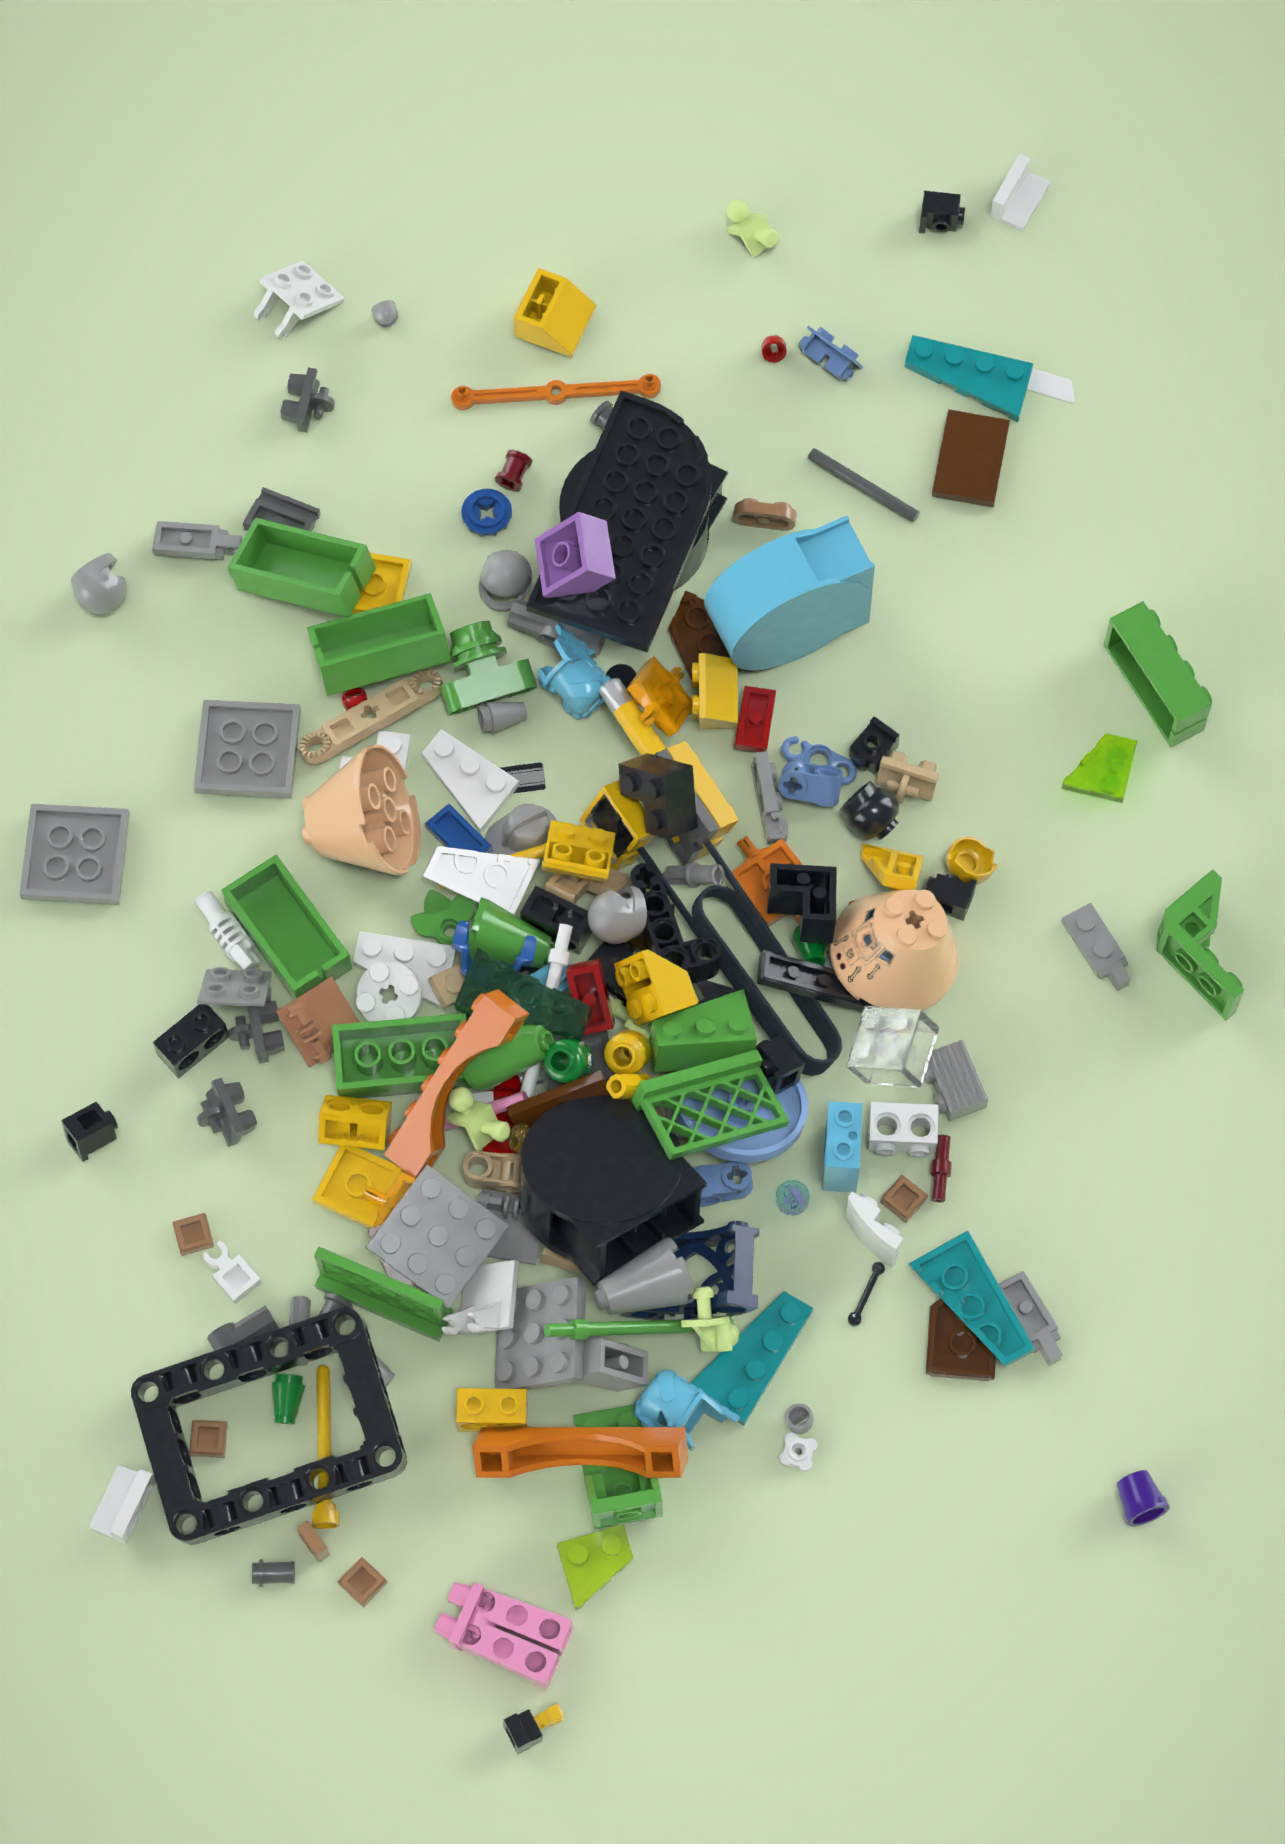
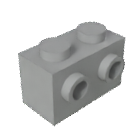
M589 1336L584 1341L583 1381L581 1382L616 1392L647 1386L648 1352L630 1347L628 1344L606 1340L602 1336Z

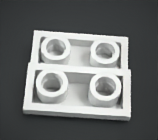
M851 1192L848 1197L846 1218L861 1242L875 1256L893 1268L900 1258L903 1237L899 1236L900 1232L894 1226L885 1222L882 1225L879 1224L881 1209L877 1207L878 1203L865 1194H860L859 1196Z

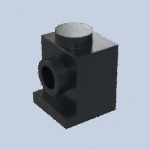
M924 190L919 233L925 234L926 228L934 229L938 232H956L957 225L963 226L965 207H959L961 194Z
M874 716L870 720V724L850 746L849 757L857 768L862 771L868 770L875 775L880 769L882 757H888L892 751H896L898 748L900 734ZM869 742H871L876 747L868 746Z
M937 873L936 878L929 877L925 890L934 894L935 899L942 906L946 915L964 921L975 893L977 880L970 879L969 884H967L956 875Z
M781 1035L770 1041L763 1040L756 1045L755 1050H758L763 1059L760 1068L775 1095L799 1083L805 1063Z
M97 1101L61 1120L66 1140L82 1162L89 1159L88 1154L117 1139L115 1129L118 1128L116 1119L109 1110L104 1112Z

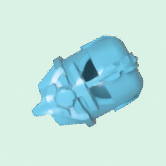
M558 623L555 629L559 637L554 641V644L563 660L555 667L545 666L537 670L540 674L538 676L539 683L553 695L560 694L563 698L562 705L569 714H572L573 717L577 719L588 718L591 716L592 711H595L604 702L599 689L611 678L605 675V672L597 666L593 658H590L595 651L593 649L590 650L585 646L584 641H580L573 633L567 631L562 623Z
M663 1370L657 1373L655 1379L650 1381L648 1387L642 1392L641 1398L636 1400L634 1404L636 1406L634 1415L641 1421L644 1427H664L662 1425L663 1422L666 1427H686L687 1447L691 1451L695 1448L689 1434L704 1414L720 1423H723L725 1419L737 1423L740 1419L739 1415L731 1412L713 1397H709L701 1388L698 1389L672 1370Z

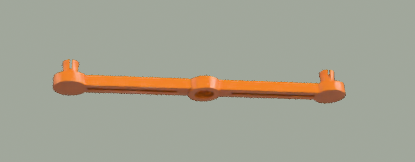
M646 374L639 380L565 384L560 380H553L547 383L546 386L472 390L467 386H459L453 390L451 401L455 408L467 410L473 404L547 400L552 405H559L564 403L567 398L619 395L621 390L631 394H641L645 398H654L661 391V382L657 376ZM554 389L561 391L558 395H554L551 392Z

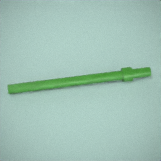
M730 1318V1323L734 1324L733 1319ZM571 1319L569 1323L546 1324L544 1329L547 1338L569 1337L571 1340H586L589 1336L696 1333L692 1327H681V1320L686 1319L588 1322L586 1319Z

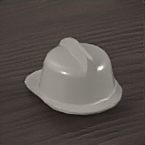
M523 804L517 806L509 814L497 820L489 827L485 839L492 845L493 851L491 854L510 855L546 843L551 820L557 821L556 817L548 809L538 805Z

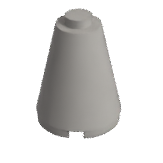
M670 1237L660 1240L597 1283L598 1290L594 1291V1297L601 1311L606 1309L607 1313L612 1315L686 1305L693 1302L694 1299L689 1296V1294L694 1293L693 1285L683 1257H675L672 1249L678 1248L675 1242Z

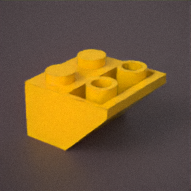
M538 268L513 318L515 337L572 358L596 309V304L567 278Z
M699 653L698 663H692V688H698L699 695H692V720H699V729H737V666L731 658Z
M551 820L541 870L606 883L609 876L615 833L598 828L574 825L569 822Z
M648 949L614 963L617 983L623 988L627 1000V1011L630 1017L634 1019L636 1027L699 1003L688 972Z

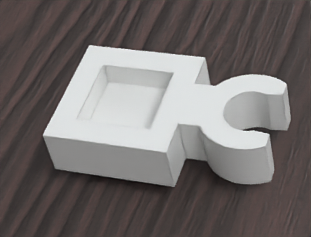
M218 1241L216 1244L219 1250L222 1251L221 1256L213 1259L205 1252L203 1253V1258L210 1268L219 1269L212 1276L228 1297L236 1304L262 1282L239 1254L231 1260L227 1246L222 1241Z

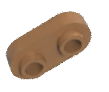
M745 498L734 505L733 520L743 526L786 531L793 529L796 524L797 512L790 504L785 502H775L772 504L759 502L753 498Z

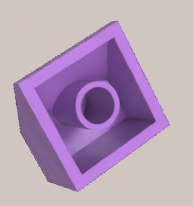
M577 512L535 538L543 597L551 598L594 592L616 579L606 520Z

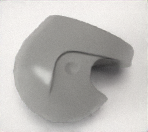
M508 549L496 551L489 555L483 566L479 581V592L484 603L497 612H507L511 610L513 603L517 599L524 600L532 583L530 563L517 551ZM486 590L500 597H511L517 594L519 596L511 602L501 603L490 598Z
M111 553L103 554L91 560L71 577L74 596L79 605L86 611L94 614L104 615L111 613L125 599V578L110 572L117 562V559Z
M625 885L618 893L614 890H607L597 895L588 909V924L591 931L596 937L609 944L625 943L639 936L646 925L647 907L645 898L641 890L635 886Z

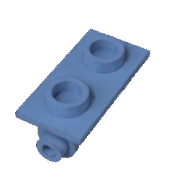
M808 325L807 329L812 334L809 338L804 336L801 339L799 347L802 348V353L808 355L819 364L828 355L830 358L823 367L838 377L839 380L849 381L855 373L852 370L854 365L861 369L863 368L856 361L859 356L856 352L845 344L840 349L832 343L835 337L822 327L815 331Z

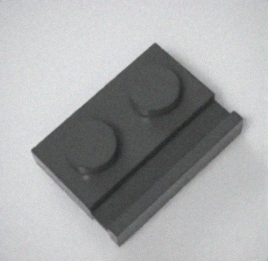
M262 487L259 498H256L243 522L244 530L248 531L254 519L259 518L312 531L316 520L321 516L320 509Z

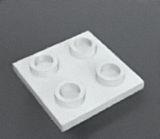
M300 261L261 277L259 282L268 290L260 305L255 309L253 316L257 320H260L261 316L266 318L280 298L284 300L290 307L282 323L275 330V336L281 339L283 335L287 337L299 319H306L342 304L345 298L304 261Z
M510 1260L480 1265L463 1288L461 1310L443 1317V1320L449 1322L451 1327H442V1331L450 1336L457 1333L468 1335L513 1328L519 1261Z

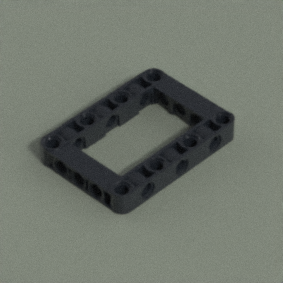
M339 1308L140 1376L132 1384L131 1398L169 1530L175 1538L185 1544H200L400 1475L407 1465V1455L367 1324L351 1308ZM346 1320H354L355 1329L349 1335H341V1324ZM281 1342H289L290 1349L287 1355L279 1358L276 1357V1346ZM338 1353L345 1372L343 1376L344 1383L349 1387L355 1404L353 1412L360 1422L365 1437L363 1445L360 1446L361 1449L340 1457L332 1455L294 1468L293 1473L272 1480L264 1478L227 1491L228 1495L203 1502L176 1407ZM216 1364H223V1375L216 1380H211L209 1375L211 1368ZM151 1386H157L159 1392L157 1398L152 1402H146L144 1399L146 1390ZM386 1450H394L396 1458L393 1464L386 1467L381 1466L379 1460L381 1454ZM327 1472L329 1474L327 1486L323 1489H315V1477L319 1473ZM254 1495H261L263 1498L262 1507L255 1512H250L248 1509L250 1498ZM189 1517H195L197 1521L196 1529L190 1534H184L182 1531L183 1522Z

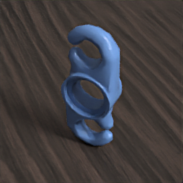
M793 736L786 739L781 746V753L787 762L801 761L810 763V758L813 755L822 754L828 759L827 765L837 768H848L849 774L843 778L842 786L849 785L857 776V769L850 759L832 751L825 745H811L807 741H802V753L794 755L789 752V748L792 744L798 743L799 738Z

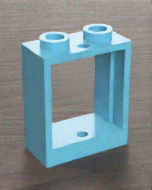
M828 1101L822 1191L856 1193L860 1170L863 1103Z

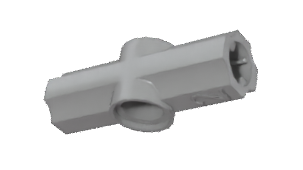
M517 599L511 607L507 625L534 635L544 645L557 649L554 641L559 637L555 626L560 622L526 611L527 602ZM563 624L567 631L573 633L580 641H584L585 646L590 650L593 649L595 651L591 657L597 658L600 655L605 638Z

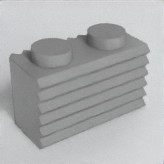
M963 1040L928 1051L925 1054L924 1065H921L924 1079L927 1084L932 1083L937 1092L934 1095L935 1104L938 1105L940 1114L945 1113L947 1115L948 1121L987 1107L988 1097Z

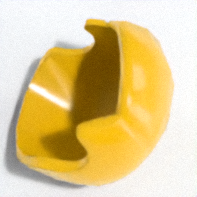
M973 837L958 838L947 850L946 864L948 871L952 875L958 876L964 883L969 884L970 879L977 880V884H980L988 879L998 866L994 864L995 852L992 849L986 848L980 840Z

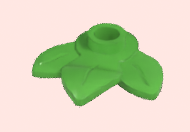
M429 890L424 901L425 913L411 916V923L415 931L421 936L435 938L439 944L452 946L454 936L449 937L445 935V931L448 929L456 930L460 921L469 923L474 916V903L460 894L451 902L443 894Z

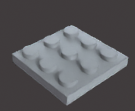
M203 700L194 782L195 794L292 798L301 714L300 704Z
M31 804L19 894L21 899L119 905L130 816L129 810Z
M426 1165L365 1248L425 1293L444 1300L445 1308L448 1309L509 1225L429 1165Z
M573 1277L517 1288L513 1328L497 1330L495 1389L533 1390L583 1381L584 1340H571L569 1337L547 1338L544 1329L545 1325L549 1323H569L571 1319H585L586 1279Z

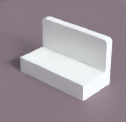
M1019 154L992 200L990 217L1023 231L1047 191L1049 181L1030 173L1029 165L1031 158Z
M122 1465L117 1466L89 1527L98 1533L127 1545L156 1484L153 1474L142 1469L136 1472Z

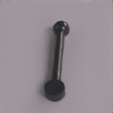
M875 1262L872 1265L873 1273L856 1310L848 1316V1323L853 1327L861 1324V1313L878 1276L885 1271V1265L882 1262Z

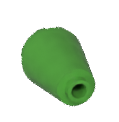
M481 897L468 938L469 953L473 962L512 966L515 959H517V955L520 954L526 936L531 935L536 937L534 962L532 966L523 967L541 969L543 963L550 964L548 963L550 949H554L555 945L550 944L552 937L491 900Z
M522 1025L512 1041L482 1052L468 1064L462 1074L474 1090H490L543 1061L545 1052L549 1050V1046L554 1042L553 1035L542 1025Z

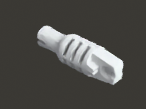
M212 891L201 894L195 900V904L209 921V931L214 935L216 941L219 942L221 948L225 950L229 959L233 963H238L243 970L257 968L262 961L253 948L255 945L253 940L247 935L246 930L236 919V916L229 911H225Z

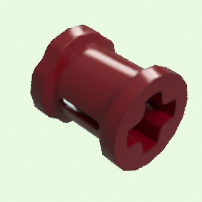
M512 449L508 450L504 467L501 472L496 474L495 481L501 487L517 492L521 490L523 486L521 480L526 469H530L533 461L527 454Z

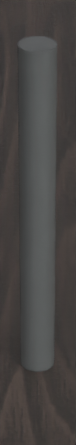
M813 448L809 453V460L908 520L914 522L917 519L920 511L816 448Z

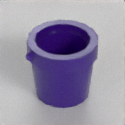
M1147 1470L1131 1473L1120 1479L1116 1484L1125 1512L1124 1517L1129 1526H1140L1152 1522L1163 1516L1170 1508L1166 1497L1162 1496Z

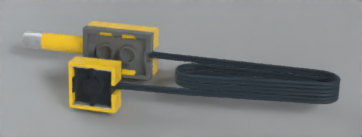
M613 678L600 687L599 693L640 755L649 753L693 765L697 828L667 839L683 865L711 854L715 862L724 868L725 877L735 891L720 885L707 887L695 899L691 916L643 847L648 845L655 835L646 833L644 808L639 800L621 795L619 780L603 786L579 820L585 827L598 828L615 833L611 868L620 870L634 864L639 856H641L645 863L652 864L658 869L667 895L697 938L708 937L719 943L721 947L720 970L733 988L738 991L744 989L749 1010L769 1038L772 1040L781 1035L805 1063L802 1074L809 1076L822 1074L840 1056L842 1039L817 999L789 992L827 1051V1059L824 1060L811 1057L800 1047L704 913L702 903L704 898L714 897L725 901L735 911L761 952L767 950L788 956L716 849L723 841L721 836L729 833L739 820L733 808L727 803L717 788L715 781L706 772L698 756L692 751L688 743L684 741L666 748L652 726L644 724L645 719L641 721L642 711L633 701L621 680Z

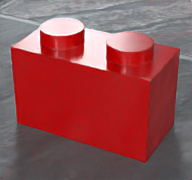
M600 958L568 965L565 972L581 1036L614 1029L615 1019Z

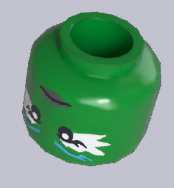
M560 1039L553 1042L549 1046V1050L545 1052L544 1067L546 1072L553 1080L560 1083L572 1082L588 1075L591 1071L593 1055L590 1048L583 1041L578 1039Z

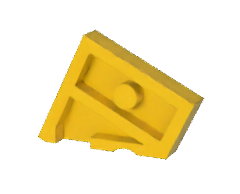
M862 844L860 858L883 886L890 887L893 891L916 890L924 856Z

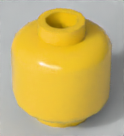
M623 1030L617 1033L606 1043L604 1049V1060L608 1068L616 1074H636L649 1063L651 1057V1046L648 1039L642 1033L635 1030Z

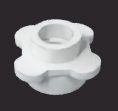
M794 1432L788 1433L784 1438L786 1443L784 1452L779 1455L781 1464L800 1468L802 1471H808L813 1465L811 1460L812 1454L818 1447L814 1438H800ZM800 1449L802 1453L797 1455L795 1450Z

